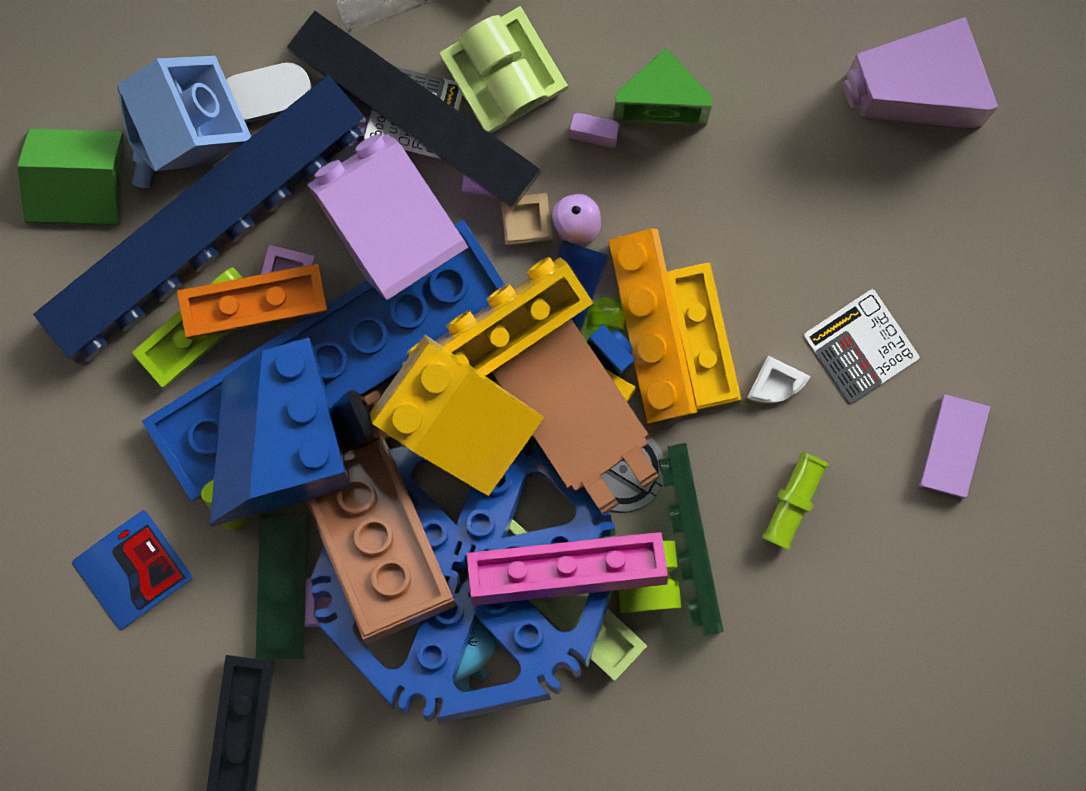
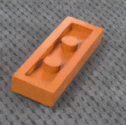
M319 264L177 290L185 337L187 339L329 313Z

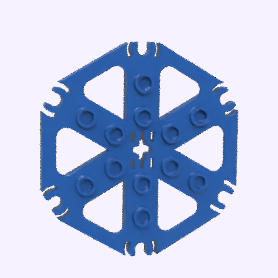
M529 439L489 496L472 486L470 487L456 525L413 479L414 469L419 464L429 461L406 446L389 449L446 582H448L447 585L456 607L421 621L405 664L398 669H387L355 636L354 628L356 621L327 550L323 546L310 579L313 585L311 592L314 599L325 597L332 599V603L328 608L315 611L318 622L324 623L318 624L321 631L392 709H394L395 700L400 692L402 693L398 704L402 714L407 715L413 701L418 699L424 700L426 706L423 711V717L428 722L435 718L437 704H442L441 711L437 716L438 724L551 700L550 693L545 691L539 683L545 681L546 686L553 693L559 694L562 692L561 684L554 678V673L562 668L568 669L576 678L581 675L578 661L571 655L578 657L588 667L613 590L589 593L577 627L569 632H560L528 600L472 606L469 577L466 583L462 584L460 590V579L455 569L465 568L467 564L466 553L611 537L616 535L611 514L607 512L603 515L584 487L578 491H575V489L570 491L538 442H536V448L529 457L531 453V442ZM542 475L546 477L576 509L574 519L568 524L507 537L529 476ZM459 544H461L459 554L456 555ZM477 621L518 664L521 672L518 678L511 683L463 692L454 686V681Z

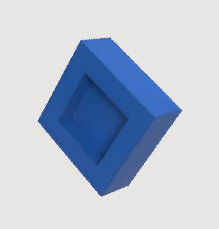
M603 324L587 340L588 345L603 367L618 377L622 376L635 361V358L630 354L633 351L632 345L616 329L610 332Z

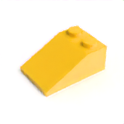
M424 335L369 413L373 425L411 451L487 496L493 491L544 419V416L427 335Z

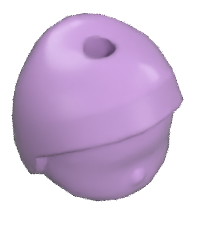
M574 194L564 197L556 203L553 209L554 227L560 239L565 243L582 248L591 244L597 237L601 229V214L598 205L589 196Z

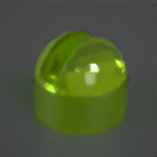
M601 297L595 300L590 305L587 313L586 328L589 331L595 332L604 324L610 332L616 329L622 333L625 324V314L622 305L617 300L608 297Z

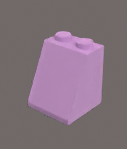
M966 17L856 54L846 74L848 80L843 81L845 96L850 107L858 106L861 117L866 119L975 129L983 126L998 108Z
M377 134L361 142L355 149L357 153L341 163L339 160L323 166L316 172V180L307 186L364 278L388 300L468 248V246L401 144L389 134L383 137Z

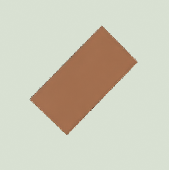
M384 437L343 454L351 488L306 500L366 645L456 607L453 596Z

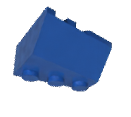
M309 337L262 350L223 378L210 518L211 527L351 488L319 363Z

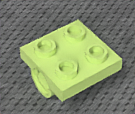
M521 6L502 17L495 15L477 23L468 29L457 43L439 52L443 63L479 124L490 134L568 90L567 83Z

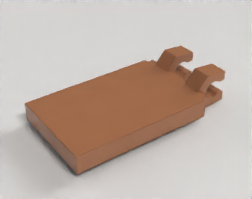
M569 319L492 371L503 389L544 416L533 436L570 491L572 489L578 491L585 487L603 515L618 506L619 503L601 475L625 460L643 488L659 479L656 470L642 451V448L649 444L647 441L650 439L649 434L572 319Z

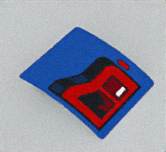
M142 510L73 560V565L120 630L192 580V574L145 510Z

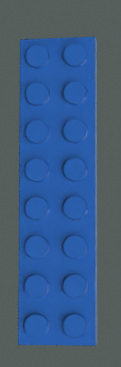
M464 219L454 226L468 248L388 300L365 280L327 304L329 313L306 317L142 420L143 425L192 502L201 498L204 486L214 479L223 378L260 351L309 337L317 356L331 408L333 404L350 390L358 391L364 396L396 376L403 366L402 363L409 358L406 352L420 342L424 335L436 341L449 332L446 325L454 318L469 310L475 315L489 305L486 298L504 286L505 283Z

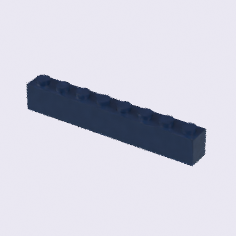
M328 74L33 313V315L69 359L76 363L81 359H84L86 362L91 361L107 348L108 343L105 340L118 329L126 332L138 324L145 316L142 310L156 298L162 302L176 293L182 286L179 280L193 268L196 272H200L208 267L219 256L216 250L230 238L233 242H237L246 236L256 225L252 220L263 211L268 209L270 212H274L283 206L292 196L289 191L303 179L307 183L316 179V172L328 164L326 160L334 155L339 148L342 150L347 146L359 143L365 137V134L361 131V128L367 124L365 117Z

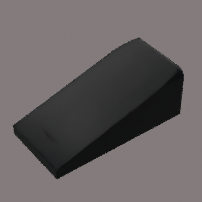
M350 390L332 405L333 420L348 451L380 439L379 436L381 434L378 427L371 422L369 415L371 411L367 401L358 391Z

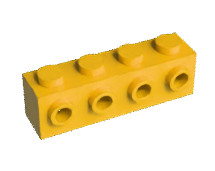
M547 257L528 269L526 274L529 278L515 288L511 284H506L486 298L489 305L475 315L469 310L450 321L446 325L449 332L435 342L486 376L592 305L593 301L567 262L561 257L554 262L550 257ZM419 342L406 352L408 357L412 354V352L417 347Z

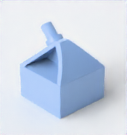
M216 56L157 58L117 85L127 139L131 149L134 151L132 160L136 162L132 184L137 187L150 188L154 171L214 165L251 138Z

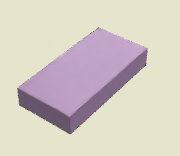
M947 394L942 395L919 487L963 499L967 498L991 406Z

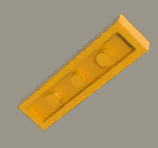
M649 228L609 239L629 340L633 347L632 354L635 358L634 363L647 424L696 414L697 409L658 229Z

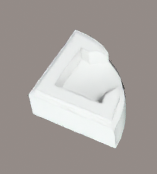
M767 356L748 394L747 400L760 404L783 402L796 395L806 385L811 376Z

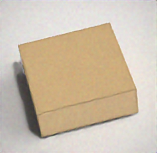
M547 193L524 195L514 210L501 202L506 247L552 242Z

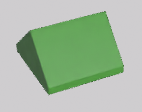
M665 48L616 92L613 120L622 122L707 125L712 108V96L680 61Z
M29 129L17 166L24 221L26 223L120 225L124 133L122 131Z

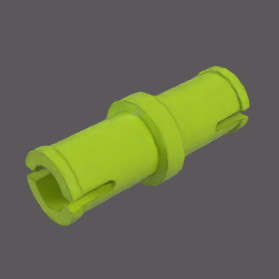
M801 451L798 463L785 490L780 488L776 496L780 501L762 538L790 550L791 542L806 511L811 513L815 505L811 503V500L829 463Z

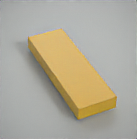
M710 262L667 271L697 411L741 401Z

